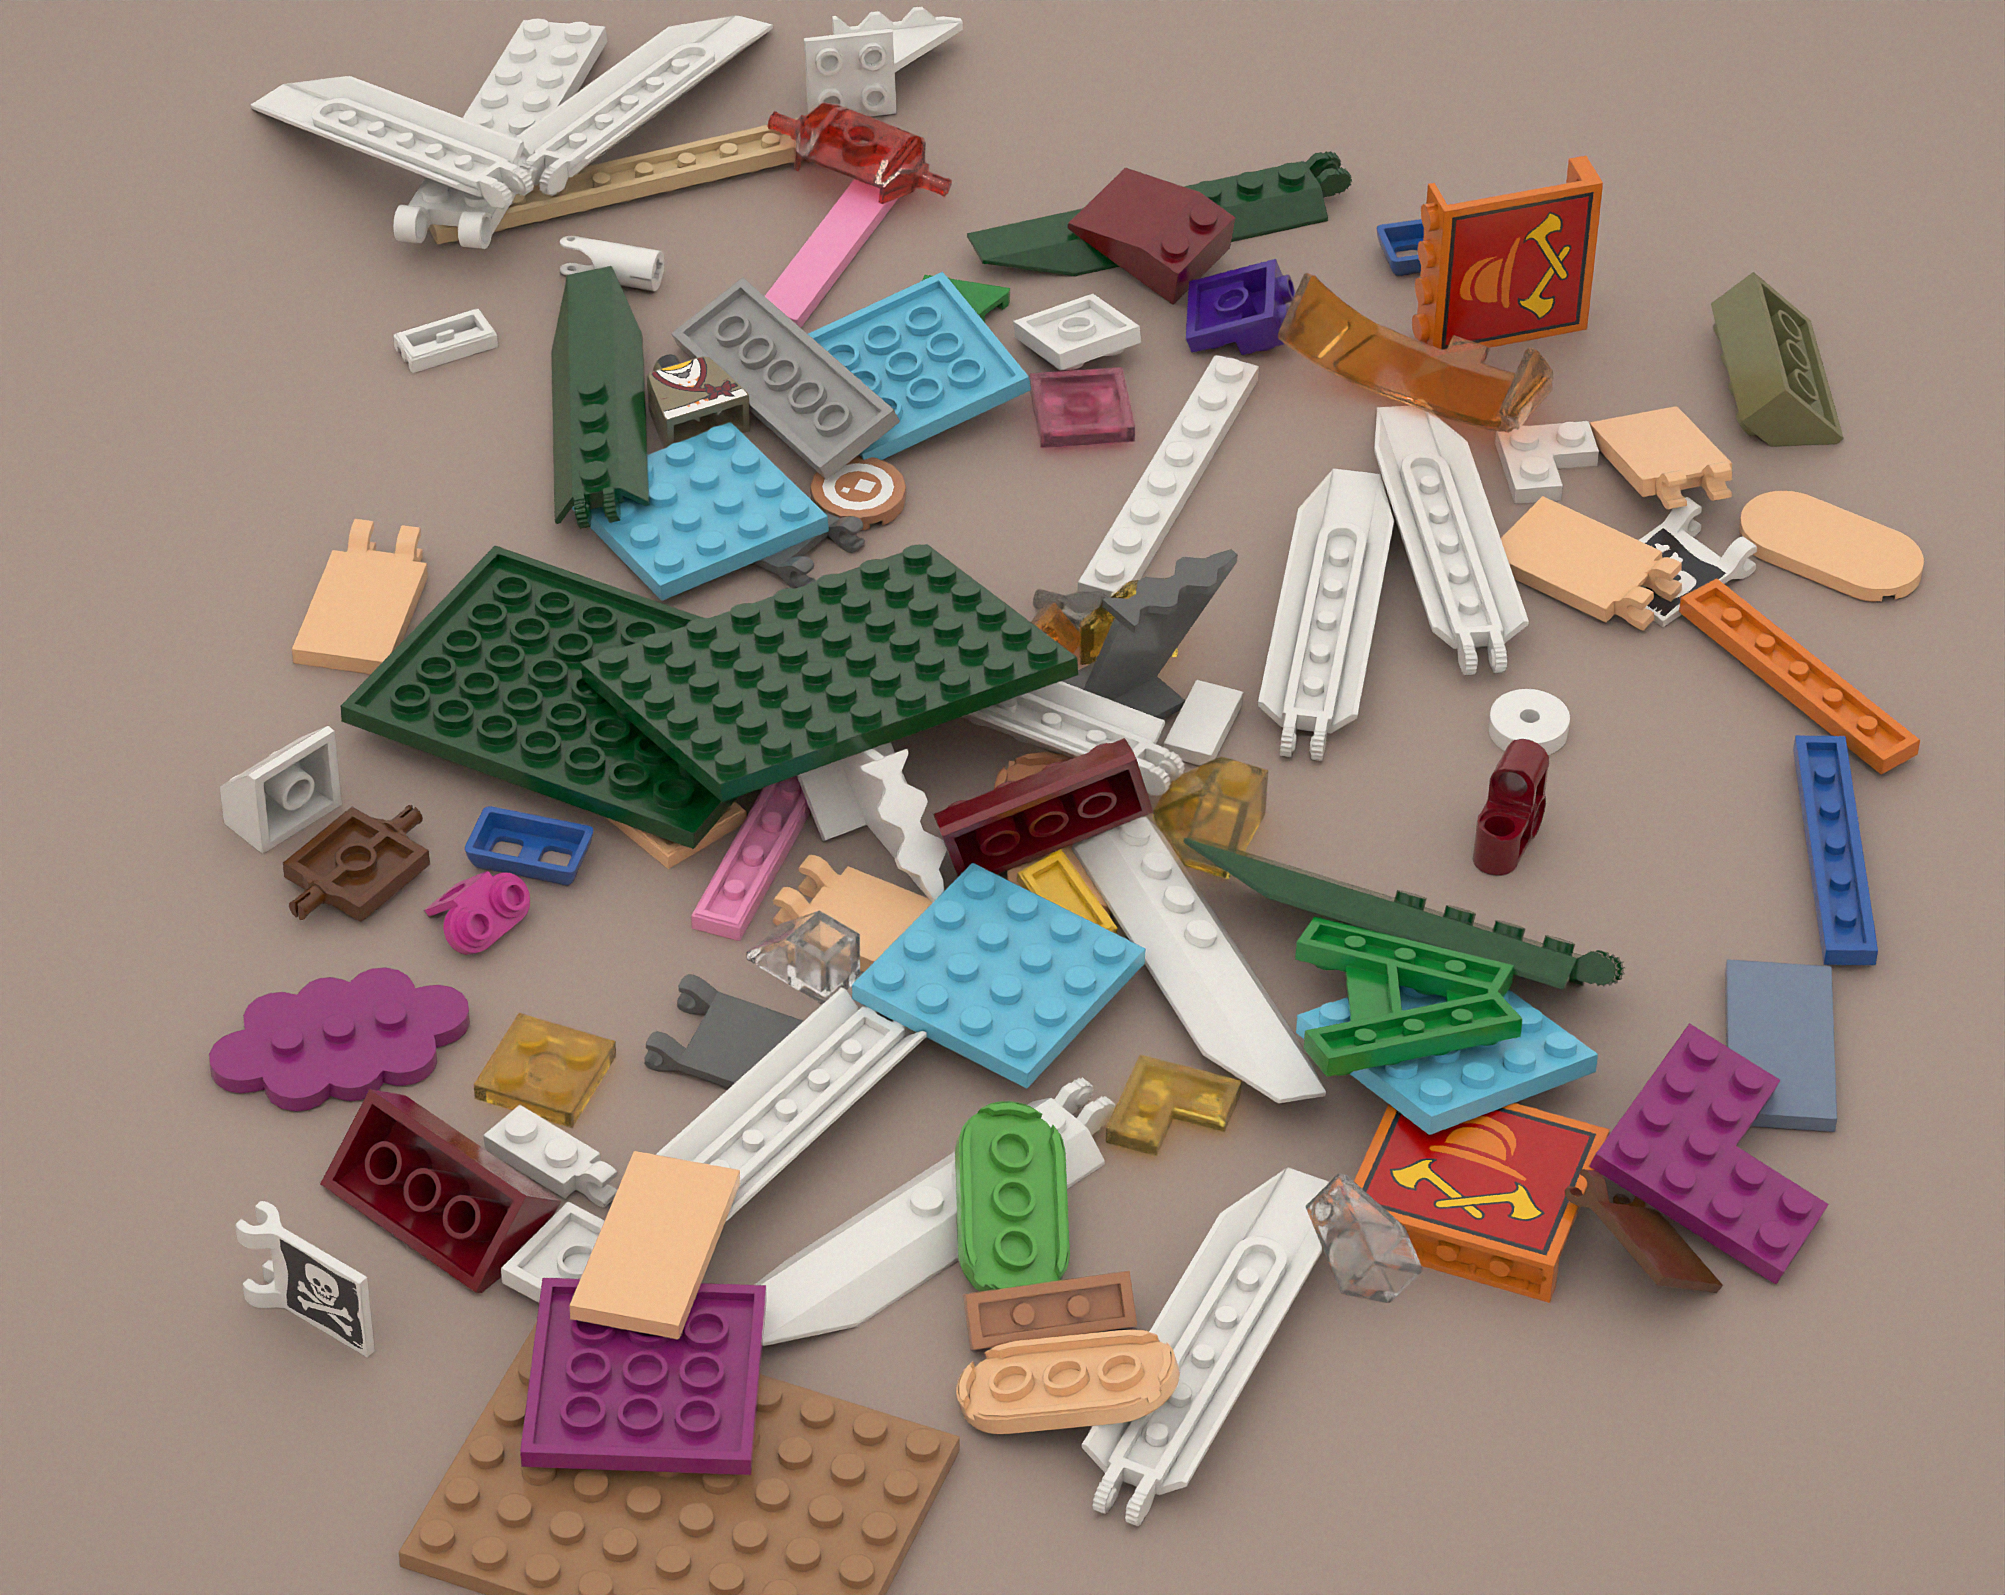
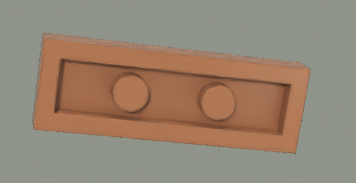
M1130 1271L963 1294L970 1350L991 1348L1012 1341L1088 1334L1137 1326Z

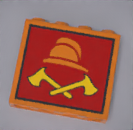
M1586 155L1569 158L1566 183L1447 205L1436 184H1428L1426 204L1421 206L1424 238L1423 241L1418 243L1421 274L1420 278L1415 280L1418 311L1417 314L1412 316V329L1415 339L1423 342L1431 358L1587 330L1603 182Z
M1513 1103L1429 1135L1388 1104L1342 1206L1340 1243L1550 1303L1556 1288L1559 1258L1581 1207L1571 1203L1566 1198L1565 1189L1568 1186L1579 1188L1583 1195L1585 1194L1587 1181L1579 1172L1582 1169L1595 1171L1589 1165L1596 1152L1609 1136L1610 1129Z

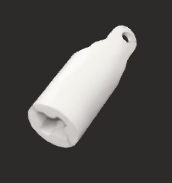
M565 236L560 239L562 247L579 250L591 258L593 265L563 264L560 267V272L564 275L612 266L622 286L656 291L661 284L664 272V254L662 251L578 236Z

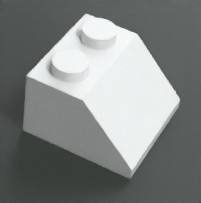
M326 726L302 736L220 786L224 824L264 854L341 806L335 731Z

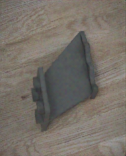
M1230 549L1213 554L1207 558L1182 557L1176 561L1173 576L1167 579L1144 577L1138 580L1136 595L1129 599L1104 598L1102 600V607L1115 618L1095 662L1078 670L1079 675L1062 682L1162 720L1180 711L1186 700L1158 677V674L1237 563L1238 554Z

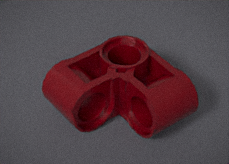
M1517 739L1512 741L1507 746L1489 780L1488 799L1483 810L1478 815L1473 851L1474 865L1484 873L1497 876L1513 872L1531 839L1535 838L1541 826L1546 808L1545 790L1550 763L1545 749L1532 740Z

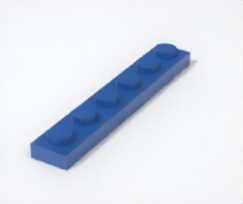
M1795 735L1793 753L1823 964L1876 965L1878 946L1846 736Z

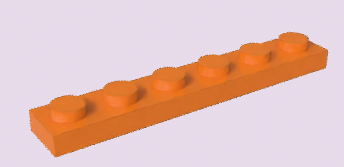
M1716 578L1681 597L1679 613L1832 736H1846L1847 748L1882 775L1918 755L1919 738Z

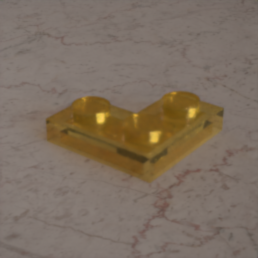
M1140 1054L1106 1127V1143L1157 1156L1173 1119L1225 1132L1241 1096L1242 1080Z

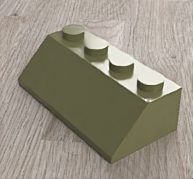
M1752 272L1711 303L1715 319L1713 330L1720 340L1723 350L1720 357L1728 370L1731 380L1728 388L1736 400L1739 411L1736 413V419L1748 435L1754 436L1756 434L1771 447L1838 444L1844 437L1811 320L1755 272Z

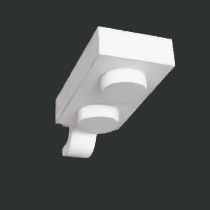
M521 1105L516 1107L483 1135L485 1150L564 1199L577 1190L600 1207H606L614 1200L617 1189L608 1183L617 1176V1171L608 1163L601 1161L600 1153Z

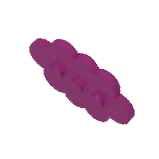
M386 967L372 968L359 973L350 982L333 977L319 978L305 985L297 995L286 992L268 993L256 998L247 1006L243 1015L244 1030L225 1035L213 1045L209 1053L211 1077L218 1086L230 1092L250 1093L264 1090L271 1103L281 1109L290 1111L310 1110L321 1105L330 1096L346 1101L363 1100L369 1089L379 1090L383 1083L403 1086L412 1085L426 1079L434 1071L437 1064L436 1048L455 1042L466 1033L470 1024L468 1001L460 991L449 986L429 985L415 988L408 975L399 970Z

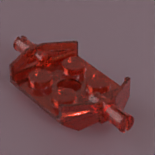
M824 102L806 116L801 115L797 120L780 114L777 111H774L768 120V129L790 136L794 140V170L799 171L801 161L805 159L821 167L859 180L862 183L872 185L880 189L878 203L884 204L914 192L916 188H924L942 197H946V194L950 191L952 179L929 171V164L925 162V139L913 133L838 104ZM861 140H863V141H866V142H868V143H859V142H860Z

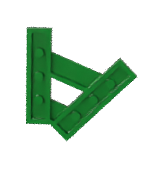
M1313 917L1296 942L1295 960L1314 964L1317 968L1323 970L1345 972L1350 1021L1305 1030L1303 1049L1326 1077L1334 1075L1344 1076L1351 1074L1353 1071L1382 1065H1395L1402 1061L1431 1055L1441 1056L1450 1051L1479 1045L1489 1046L1496 1044L1498 1041L1521 1037L1523 1019L1504 999L1505 994L1513 983L1514 965L1318 917ZM1399 985L1412 988L1424 995L1436 994L1445 996L1446 1002L1402 1011Z

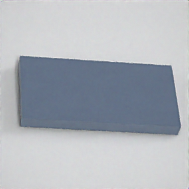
M1727 959L1725 967L1726 1046L1781 1080L1775 1092L1751 1126L1835 1132L1837 1100L1832 966Z

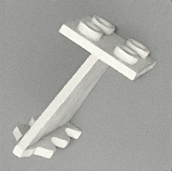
M913 7L901 21L892 22L881 12L877 11L870 12L858 26L849 27L837 16H832L833 35L804 38L808 115L847 107L853 118L897 114L895 72L962 31L963 22L961 18L934 17L923 7Z
M891 742L797 775L823 842L867 825L895 858L898 869L906 872L932 903L945 891L939 868L947 848L942 839L925 832L922 828L920 820L928 801L923 791L908 785L902 769L909 754L907 749L895 753Z

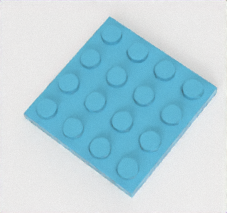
M943 272L808 333L810 337L892 407L900 420L897 425L857 455L861 456L863 460L871 457L883 460L1031 390L1029 376Z
M731 422L715 426L709 431L684 441L673 443L667 448L649 454L650 505L644 506L624 496V503H620V521L609 523L608 518L604 514L603 507L591 509L592 520L590 527L661 601L829 531L828 516Z
M972 863L852 984V999L915 1032H926L927 1038L1027 1089L1145 964L1146 948Z
M1399 985L1402 1011L1446 1002L1445 996L1436 994L1424 995L1412 988ZM1508 990L1504 999L1523 1019L1521 1037L1498 1041L1496 1044L1489 1046L1479 1045L1450 1051L1441 1056L1431 1055L1402 1061L1395 1065H1382L1353 1071L1350 1075L1427 1134L1431 1135L1595 1073L1598 1054L1543 1015L1539 1010ZM1348 997L1323 1004L1321 1007L1297 1015L1296 1033L1304 1039L1305 1030L1349 1022Z

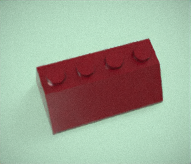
M1123 738L1113 743L1097 745L1090 752L1068 761L1052 763L1042 771L1020 780L1004 782L994 790L969 800L956 801L946 809L933 815L959 877L972 863L997 875L1151 814L1154 811L1135 754L1126 739Z
M369 1089L320 1185L475 1293L484 1292L502 1277L501 1268L554 1216L561 1203L559 1199L406 1095Z

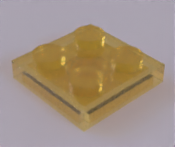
M518 1013L475 1081V1099L510 1110H514L521 1105L546 1121L573 1128L616 1057V1041Z

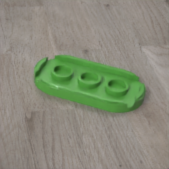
M999 1101L982 1107L977 1114L967 1120L956 1141L955 1172L958 1257L963 1273L979 1292L1062 1280L1069 1264L1070 1244L1064 1142L1055 1126L1052 1125L1050 1127L1046 1121L1041 1119L1042 1113L1031 1106L1019 1102Z

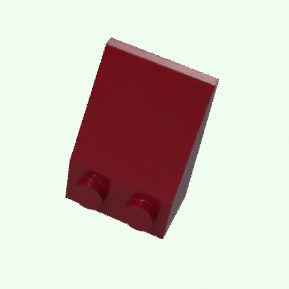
M1125 167L1068 223L1067 229L1174 305L1189 290V281L1200 279L1230 249L1235 217L1201 192Z

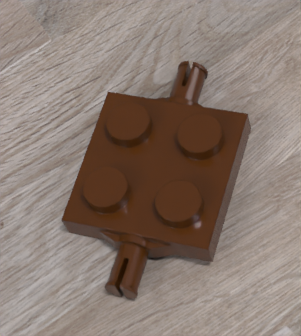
M408 805L392 820L385 821L370 817L353 806L350 807L283 862L284 878L306 890L289 903L291 913L296 918L299 916V920H304L318 906L328 904L360 922L365 920L430 865L429 850L410 840L406 835L423 821L421 812L416 807L413 809V805Z

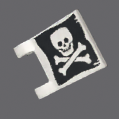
M1688 497L1685 498L1687 506L1673 508L1661 525L1639 539V541L1662 551V558L1669 557L1682 563V570L1673 578L1682 583V591L1671 602L1654 592V599L1645 607L1654 612L1653 621L1663 628L1682 615L1679 613L1682 596L1716 578L1725 584L1731 579H1745L1756 570V564L1748 559V557L1757 552V546L1745 537H1739L1732 542L1722 557L1693 538L1701 531V524L1693 518L1702 512V507Z
M260 1201L255 1206L257 1222L262 1225L252 1226L240 1219L235 1224L237 1240L244 1247L250 1249H271L272 1261L268 1260L262 1265L264 1281L269 1284L259 1285L248 1278L243 1283L245 1300L257 1308H285L368 1358L375 1349L367 1277L283 1228L276 1207L268 1202Z

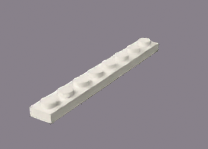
M1214 356L1078 581V597L1102 603V600L1106 597L1130 598L1137 586L1138 580L1142 578L1258 382L1259 366L1234 358Z

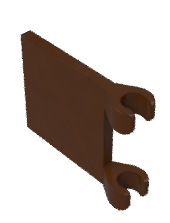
M1582 1169L1579 1172L1587 1181V1190L1584 1195L1577 1187L1568 1186L1565 1189V1196L1571 1203L1593 1210L1656 1285L1717 1293L1723 1286L1656 1208L1637 1196L1631 1202L1626 1195L1618 1193L1613 1197V1203H1610L1605 1179L1597 1171Z

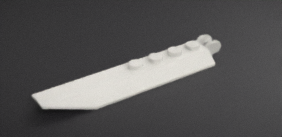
M735 15L667 27L515 138L524 141L525 146L522 152L527 157L519 168L522 167V169L529 173L534 182L533 185L536 186L540 183L539 187L542 193L551 196L556 195L557 192L564 189L568 177L572 178L577 175L582 169L604 155L624 138L630 136L632 132L654 118L678 98L772 30L773 25Z
M352 76L282 84L250 105L251 109L466 193L477 197L483 196L490 206L504 210L513 204L512 201L514 200L512 199L511 192L525 196L534 190L532 177L522 167L519 168L517 166L525 146L524 141Z
M1424 405L1377 407L1374 452L1431 630L1453 649H1457L1458 663L1464 675L1476 673L1478 657L1475 648L1480 647L1488 648V660L1493 673H1505L1507 651L1504 644L1528 626L1529 620L1468 442Z
M1333 468L1298 508L1258 700V707L1279 726L1283 727L1280 756H1292V752L1296 747V729L1314 731L1309 750L1311 760L1322 761L1327 733L1331 734L1357 719L1394 525L1393 515L1381 474Z
M1062 681L962 716L976 725L992 728L1010 735L1020 742L1030 743L1057 754H1064L1072 759L1090 752L1097 745L1113 743L1125 738L1135 754L1147 793L1150 796L1154 795L1157 797L1165 793L1169 789L1170 782L1179 778L1185 769L1183 767L1185 763L1182 762V758L1178 756L1179 754H1175L1174 751L1169 752L1167 748L1156 745L1165 724L1164 720Z
M1147 817L1135 819L1072 845V851L1128 939L1146 948V967L1202 1055L1278 1104L1326 1095V1091L1296 1035L1164 834Z
M841 987L656 1155L740 1170V1186L727 1216V1221L925 1039L927 1033L924 1031L915 1032L896 1021L891 1022L890 1018L868 1007L862 1006L859 1009L847 990Z
M1083 1077L1062 1087L1055 1099H1041L1028 1104V1106L1042 1113L1041 1119L1046 1121L1050 1127L1054 1125L1062 1136L1066 1152L1067 1189L1105 1165V1160L1092 1135L1099 1131L1102 1126L1105 1127L1113 1119L1116 1104L1106 1096H1101L1096 1101L1086 1105L1093 1095L1092 1091L1094 1089L1092 1088L1093 1085ZM1084 1105H1086L1077 1118H1075L1072 1115L1075 1112H1077L1079 1108H1082ZM955 1152L791 1256L754 1284L766 1285L767 1290L763 1346L858 1327L959 1261Z
M1287 1167L1219 1214L1149 1331L1156 1334L1160 1342L1168 1343L1174 1351L1180 1372L1179 1382L1174 1393L1162 1406L1144 1417L1124 1423L1092 1426L1082 1443L1084 1451L1105 1473L1094 1494L1092 1505L1094 1510L1104 1514L1108 1513L1118 1497L1122 1482L1134 1485L1137 1488L1127 1504L1125 1521L1139 1527L1151 1508L1155 1494L1161 1495L1187 1487L1322 1252L1337 1192V1184Z

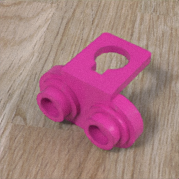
M489 871L456 883L424 911L430 917L450 909L444 919L443 929L445 938L455 951L464 955H473L486 950L526 916L530 907V893L526 884L518 876L512 873H499L492 876Z

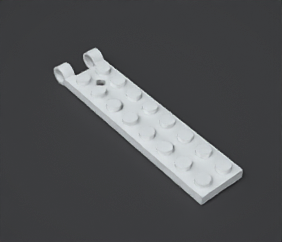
M539 18L523 20L466 111L463 119L515 138L578 92L608 42L606 26H594L585 22L555 23ZM523 152L517 165L519 167L527 159ZM425 177L409 205L398 206L394 216V236L397 241L422 243L431 224L457 226L458 239L462 247L486 249L490 244L492 234L509 206L504 210L492 207L483 196L477 197ZM511 192V194H512V196H513L512 199H514V197L516 196V194L513 193V192Z

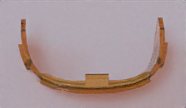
M1305 273L1302 277L1278 333V339L1292 350L1344 380L1395 401L1484 430L1507 433L1513 429L1518 430L1553 390V370L1544 357L1535 349L1528 347L1525 350L1516 373L1486 365L1484 362L1490 351L1487 346L1453 335L1445 351L1379 325L1360 314L1336 296L1315 275Z

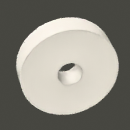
M1535 689L1513 690L1503 694L1493 703L1490 710L1489 734L1493 742L1504 751L1514 740L1529 739L1538 743L1545 749L1548 755H1551L1561 749L1567 741L1570 714L1565 704L1552 694Z

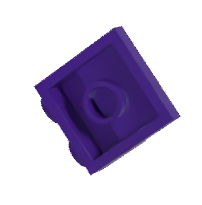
M1272 259L1189 281L1186 341L1191 352L1216 349L1225 344L1236 342L1241 355L1256 351H1267L1276 346L1284 345L1286 342V332L1295 329L1293 313L1288 304L1296 300L1295 288L1290 275L1283 276L1277 260Z

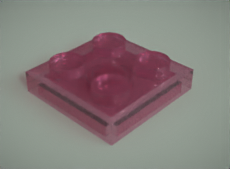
M1123 367L1030 373V394L1041 448L1135 442V424Z

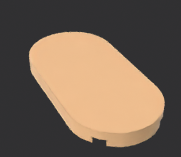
M1794 491L1767 492L1750 500L1741 512L1740 536L1742 534L1743 537L1757 546V552L1753 554L1754 556L1851 597L1869 602L1883 601V596L1895 594V599L1912 593L1921 581L1924 558L1919 546L1911 538L1899 531L1807 494Z
M1118 1330L1019 1340L1003 1343L986 1351V1359L981 1361L976 1367L972 1361L963 1370L958 1379L956 1395L967 1422L978 1430L992 1434H1013L1116 1424L1139 1419L1162 1406L1174 1393L1179 1382L1180 1372L1172 1347L1168 1343L1160 1342L1156 1334L1145 1330Z

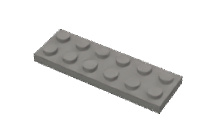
M744 278L737 281L671 333L676 344L692 359L702 356L710 357L749 394V410L826 480L900 422L892 407Z

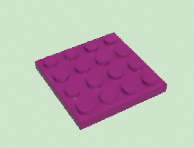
M542 1278L520 1449L521 1467L751 1475L767 1303L766 1285L701 1283L679 1339L572 1320L570 1319V1303L580 1279Z

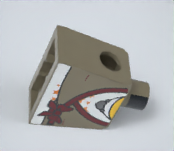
M669 354L662 356L656 361L653 371L647 376L648 407L663 448L728 422H731L742 434L750 431L749 394L710 357L702 356L681 363L675 355Z

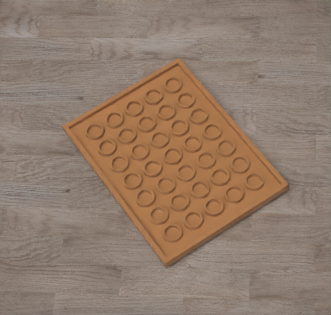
M535 1324L399 1550L400 1567L484 1595H886L960 1451V1436L760 1374L751 1475L521 1467L520 1449L536 1332Z

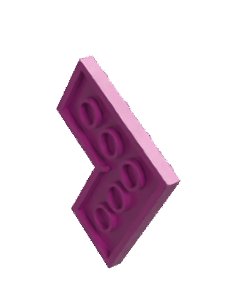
M1690 1023L1596 1152L1589 1165L1595 1171L1774 1284L1778 1283L1829 1205L1737 1147L1775 1092L1781 1080Z

